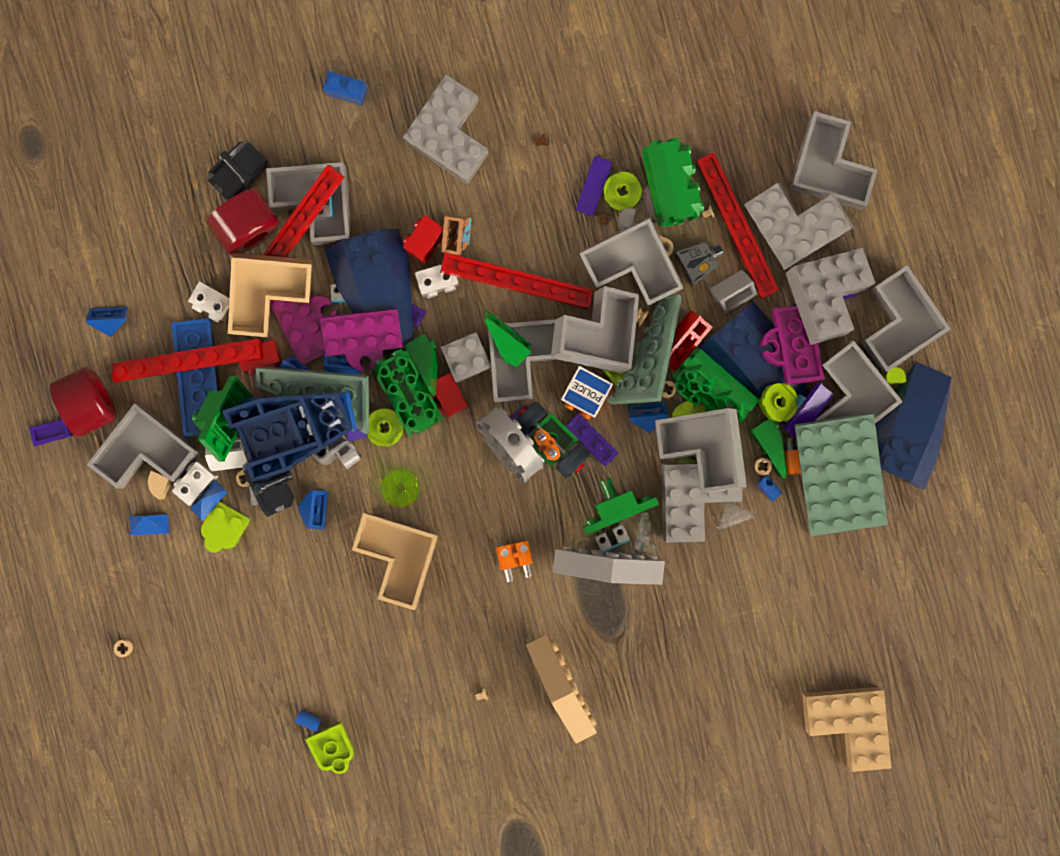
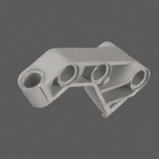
M344 435L320 451L312 454L321 465H329L338 458L346 469H349L363 458ZM326 451L323 457H319L321 452Z

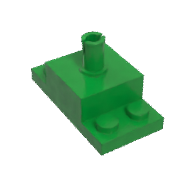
M229 376L222 391H209L200 410L195 411L192 415L193 422L202 431L198 440L218 462H225L238 435L236 427L229 428L222 411L242 404L241 401L245 398H254L236 376Z
M611 478L606 479L608 487L604 480L599 482L606 496L605 500L594 505L600 519L597 520L595 517L585 521L586 525L582 527L585 534L588 535L659 505L656 497H651L650 495L639 498L637 503L632 490L619 494L616 492Z

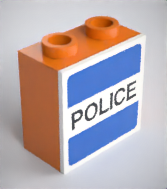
M579 366L561 399L564 402L562 406L571 411L574 408L579 410V415L588 420L591 417L594 419L613 384Z

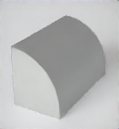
M743 270L710 288L712 296L725 314L758 295L753 281Z

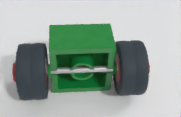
M534 402L529 408L524 407L517 414L519 418L516 421L522 427L520 431L524 435L534 428L528 436L534 442L532 447L536 453H539L550 467L563 456L564 458L555 468L565 478H568L574 471L578 473L585 465L583 462L590 455L581 444H577L570 452L568 451L579 439L552 413L539 423L547 411L538 402ZM537 430H545L551 438H554L555 444L560 450L558 459L548 460L543 452L539 451V446L533 439V435Z

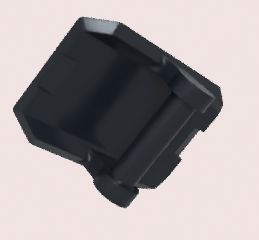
M239 142L229 152L223 151L218 156L219 162L208 172V182L228 201L247 188L266 169L268 161L250 142Z
M245 464L242 465L243 473L262 512L267 517L292 506L294 495L287 483L292 480V474L289 470L252 482Z

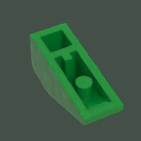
M486 310L484 312V320L502 359L507 364L517 367L531 353V343Z
M423 334L406 343L405 346L432 396H435L438 356L435 349H437V346L432 338L428 340L427 336Z
M767 418L749 430L766 458L771 462L780 479H784L787 477L782 434L779 431L781 427L778 422Z

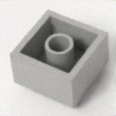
M477 332L441 347L457 384L492 369Z

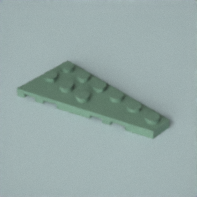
M672 294L659 300L652 314L653 320L650 326L645 328L641 343L638 342L633 351L632 368L625 372L622 380H618L616 384L617 390L614 396H610L608 400L610 404L661 401L682 300L679 294Z
M264 366L256 368V387L277 396L349 391L356 427L365 434L369 432V388L367 375Z

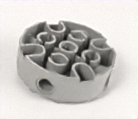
M502 407L493 408L490 413L476 422L479 432L486 437L484 440L506 469L511 474L514 473L520 482L526 483L532 475L543 469L545 461L532 447L534 444L533 440L528 435L524 436L520 431L522 429L520 424L515 419L512 421Z

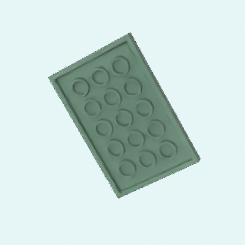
M870 412L795 424L810 536L888 525L874 413Z

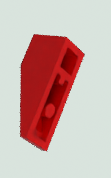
M692 310L679 323L674 334L668 366L675 372L712 329L709 323Z

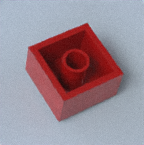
M425 215L416 221L414 225L416 229L412 234H408L403 241L405 252L423 265H426L443 240V227Z

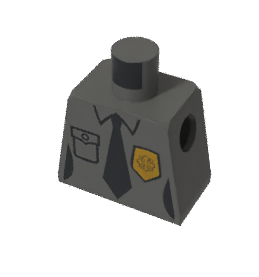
M704 242L676 252L675 257L691 286H694L719 266L716 259L724 255V252L719 244L710 249L707 243Z

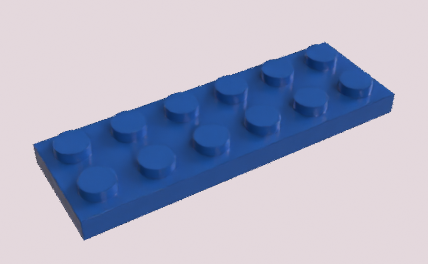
M210 318L171 323L175 353L214 346ZM216 366L177 373L184 437L199 436L202 432L193 422L192 415L195 411L200 410L209 391H219Z

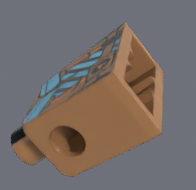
M453 214L445 215L441 252L456 255L462 254L470 241L471 217Z

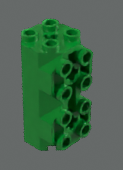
M678 137L668 139L667 142L661 143V140L651 142L650 146L643 148L641 153L658 226L670 227L680 225L686 221V218H688L689 222L695 220L700 216V212L704 211V204L700 200L699 184L691 180V175L695 174V166L691 161L690 146L688 144L684 145L679 141Z
M698 347L694 349L680 368L672 375L676 380V390L694 405L703 403L706 407L704 412L726 408L736 409L738 425L759 401L756 396Z
M399 349L391 354L393 357L386 360L382 358L374 363L376 367L373 370L393 405L402 426L409 437H413L414 431L419 434L438 424V418L442 421L444 417L409 352Z

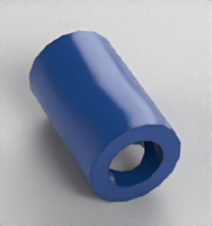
M767 475L756 483L771 502L782 493Z
M301 709L295 723L317 732L322 718Z

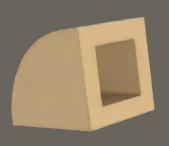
M151 471L148 477L149 490L157 499H165L172 482L160 472Z

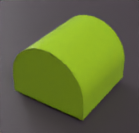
M894 367L888 372L882 373V377L889 385L902 384L906 381V375L901 368Z

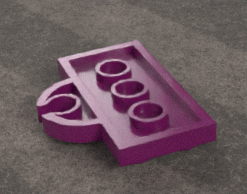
M322 296L311 297L309 303L271 300L270 306L297 360L303 365H307L324 356L325 348L320 318L327 317L322 314V309L325 306H332L334 303ZM333 310L329 316L338 315V311Z
M791 306L773 309L772 315L775 328L763 336L760 346L764 347L766 344L771 343L775 347V352L765 351L762 353L763 358L774 366H782L785 385L824 380L818 343L810 345L798 307Z
M398 308L320 318L326 356L345 354L348 363L357 370H364V365L361 363L362 356H368L371 359L369 368L372 370L376 367L374 363L383 358L384 350L403 347Z

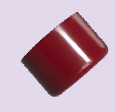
M257 189L247 190L232 197L219 206L206 221L224 250L231 256H233V253H245L269 238L279 225L277 217Z
M81 368L50 383V393L54 405L67 428L76 437L85 436L115 420L116 410L111 396L100 377L91 368Z

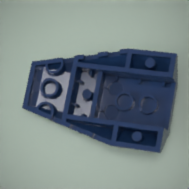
M379 229L342 240L326 249L325 252L335 285L351 312L362 313L398 308L403 346L414 340L410 264L403 248L404 245L399 229Z
M753 301L699 347V349L704 351L758 399L761 398L767 386L775 383L785 384L782 366H774L768 363L762 356V353L765 351L774 353V345L768 343L764 347L760 346L763 336L771 329H774L775 326ZM805 383L790 385L796 392L797 397L800 394L807 398L810 394ZM781 398L776 400L777 406H782L780 403Z
M915 362L908 371L906 381L899 384L894 390L903 402L875 423L881 470L924 490L940 452L952 377L918 362Z
M339 392L257 398L222 411L229 428L236 427L249 458L245 466L252 482L290 470L312 454L353 430Z

